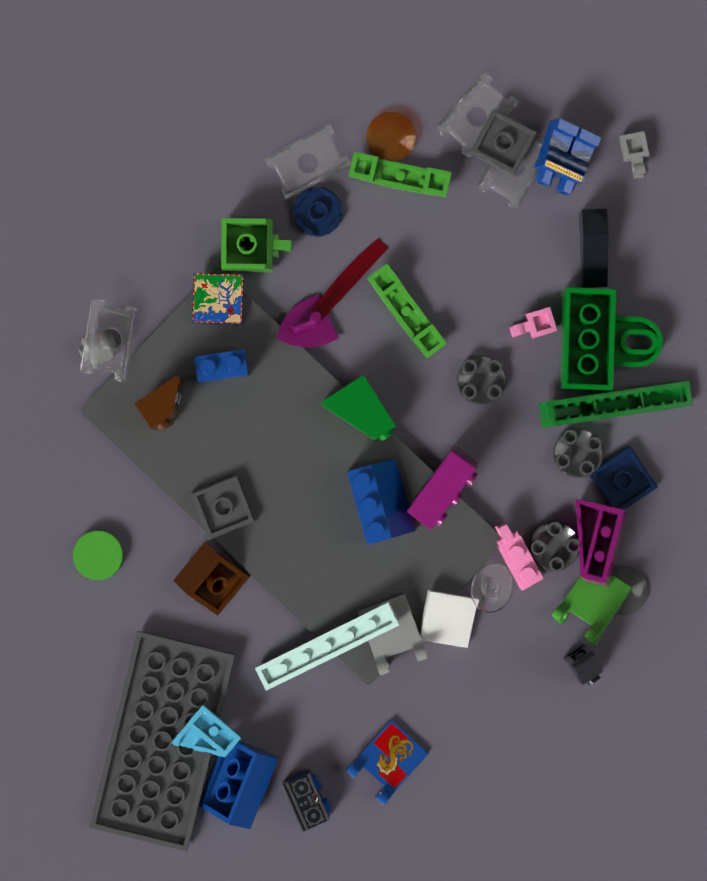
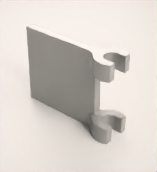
M405 594L358 611L359 616L390 602L401 624L369 640L380 676L391 672L387 658L413 648L418 662L429 658Z

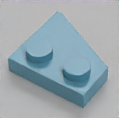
M203 704L171 743L175 746L188 747L196 751L226 757L242 736Z

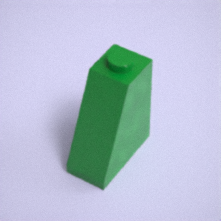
M364 375L321 402L324 408L373 440L380 438L382 442L394 434L392 429L396 425Z

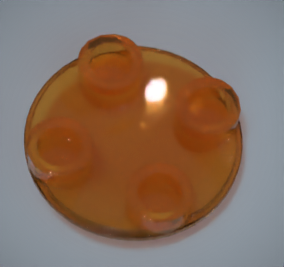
M385 112L376 116L371 121L367 129L366 140L374 156L388 161H398L411 153L416 141V132L412 122L406 116L397 112Z

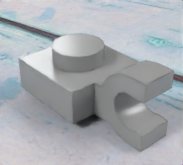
M645 131L621 135L619 141L623 161L632 162L634 179L643 178L644 174H646L643 158L649 157Z

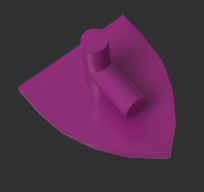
M317 294L297 304L286 315L280 325L276 339L288 345L308 348L322 346L339 338L328 314L324 319H321V314L312 310L320 300Z

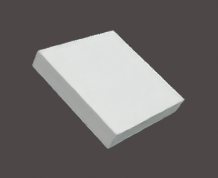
M428 590L419 630L422 641L468 648L478 599Z

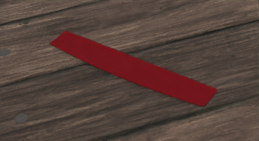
M379 239L374 241L339 275L312 310L319 312L321 319H324L387 251L388 247Z

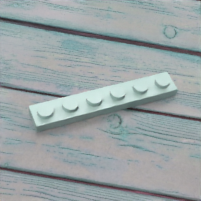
M390 602L255 669L267 691L401 624Z

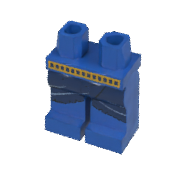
M561 118L550 120L538 160L534 165V168L538 169L535 182L548 187L551 186L554 177L560 180L556 191L565 196L571 195L576 184H582L595 147H598L601 137L584 129H579L580 127Z

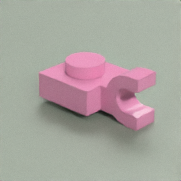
M550 307L526 314L527 322L513 325L509 328L512 337L530 332L532 339L557 331Z

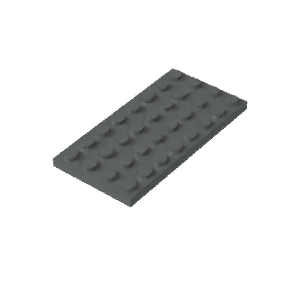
M137 631L89 828L188 851L211 753L200 752L183 746H175L171 742L203 704L220 718L236 654Z

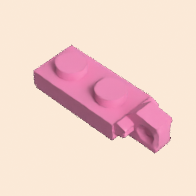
M504 522L495 526L501 537L500 540L496 541L498 544L497 548L520 590L523 591L544 579L518 532L515 530L511 533L508 525Z

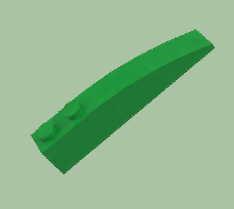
M689 381L553 400L539 403L538 405L542 428L687 407L692 406L693 403Z

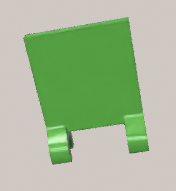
M613 575L609 587L585 582L580 576L564 601L554 610L552 617L563 625L571 612L592 625L585 638L596 646L604 630L631 592L632 587Z

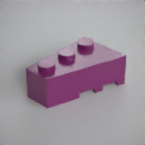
M455 445L449 450L450 452L446 458L439 464L434 474L426 482L407 510V513L431 530L435 524L440 526L448 516L445 513L446 509L450 504L455 506L463 495L460 493L461 489L465 484L470 486L478 475L475 473L478 462Z
M575 498L581 578L585 582L609 587L627 513L622 509Z

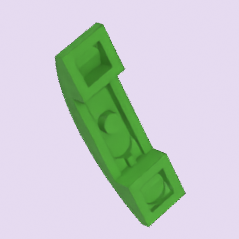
M354 152L349 177L393 189L447 197L452 172L427 167V169L379 159L378 156Z
M385 264L367 278L392 315L426 358H429L447 344L388 264Z

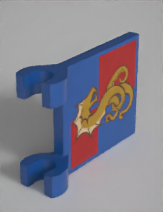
M390 720L362 753L346 768V771L352 777H355L364 767L384 786L375 796L384 805L428 753Z

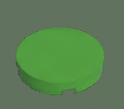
M92 531L84 534L77 541L73 549V561L76 569L84 577L91 580H104L112 577L120 569L123 561V549L121 543L114 535L105 531Z

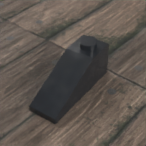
M583 209L579 213L582 288L607 287V209Z
M583 644L563 658L580 684L584 685L587 683L589 686L601 678L599 674L603 672L599 660L594 651Z

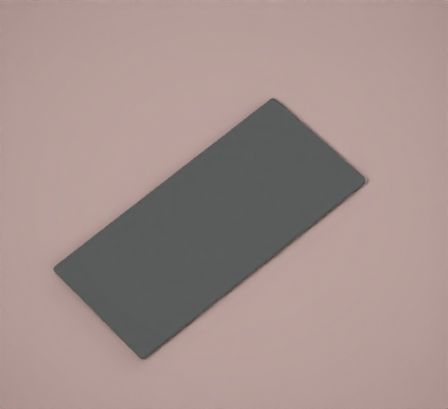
M215 268L211 272L216 274H225L219 268ZM192 292L81 408L82 414L203 529L204 527L191 493L238 475L256 522L213 539L316 637L359 617L358 611L403 594L406 595L419 631L428 590L457 594L499 550L496 541L500 540L501 537L498 532L460 498L455 506L450 504L446 509L445 513L448 516L440 526L435 524L431 530L411 516L415 528L414 532L367 545L347 471L396 459L408 506L411 505L434 472L394 434L382 442L380 438L373 440L324 408L321 402L344 388V386L304 348L288 345L277 340L280 325L245 292L243 295V325L193 324ZM242 349L246 351L249 376L201 384L197 381L194 357ZM177 375L184 381L177 417L172 420L174 424L162 432L161 430H152L134 403ZM369 641L337 656L367 685L372 684L380 675ZM399 654L388 657V664L390 665Z

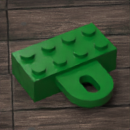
M565 288L562 293L559 390L612 391L614 367H643L657 359L663 346V338L659 328L647 318L615 316L616 289ZM629 335H645L650 338L651 346L647 350L630 349L626 346L625 339Z

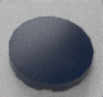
M323 187L309 188L297 197L293 207V216L296 225L302 232L313 237H323L337 229L342 220V206L334 192Z

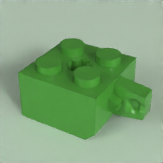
M222 218L221 269L223 272H273V258H278L279 252H292L291 240H279V234H273L272 219ZM245 240H250L251 244L254 245L253 248L250 247L249 251H245L244 247H241L242 243L245 244Z

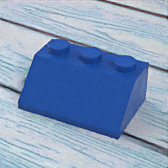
M396 459L347 471L367 545L415 531L412 517L407 513L409 506Z
M239 740L226 757L218 756L199 806L228 825L251 829L278 758L260 748Z

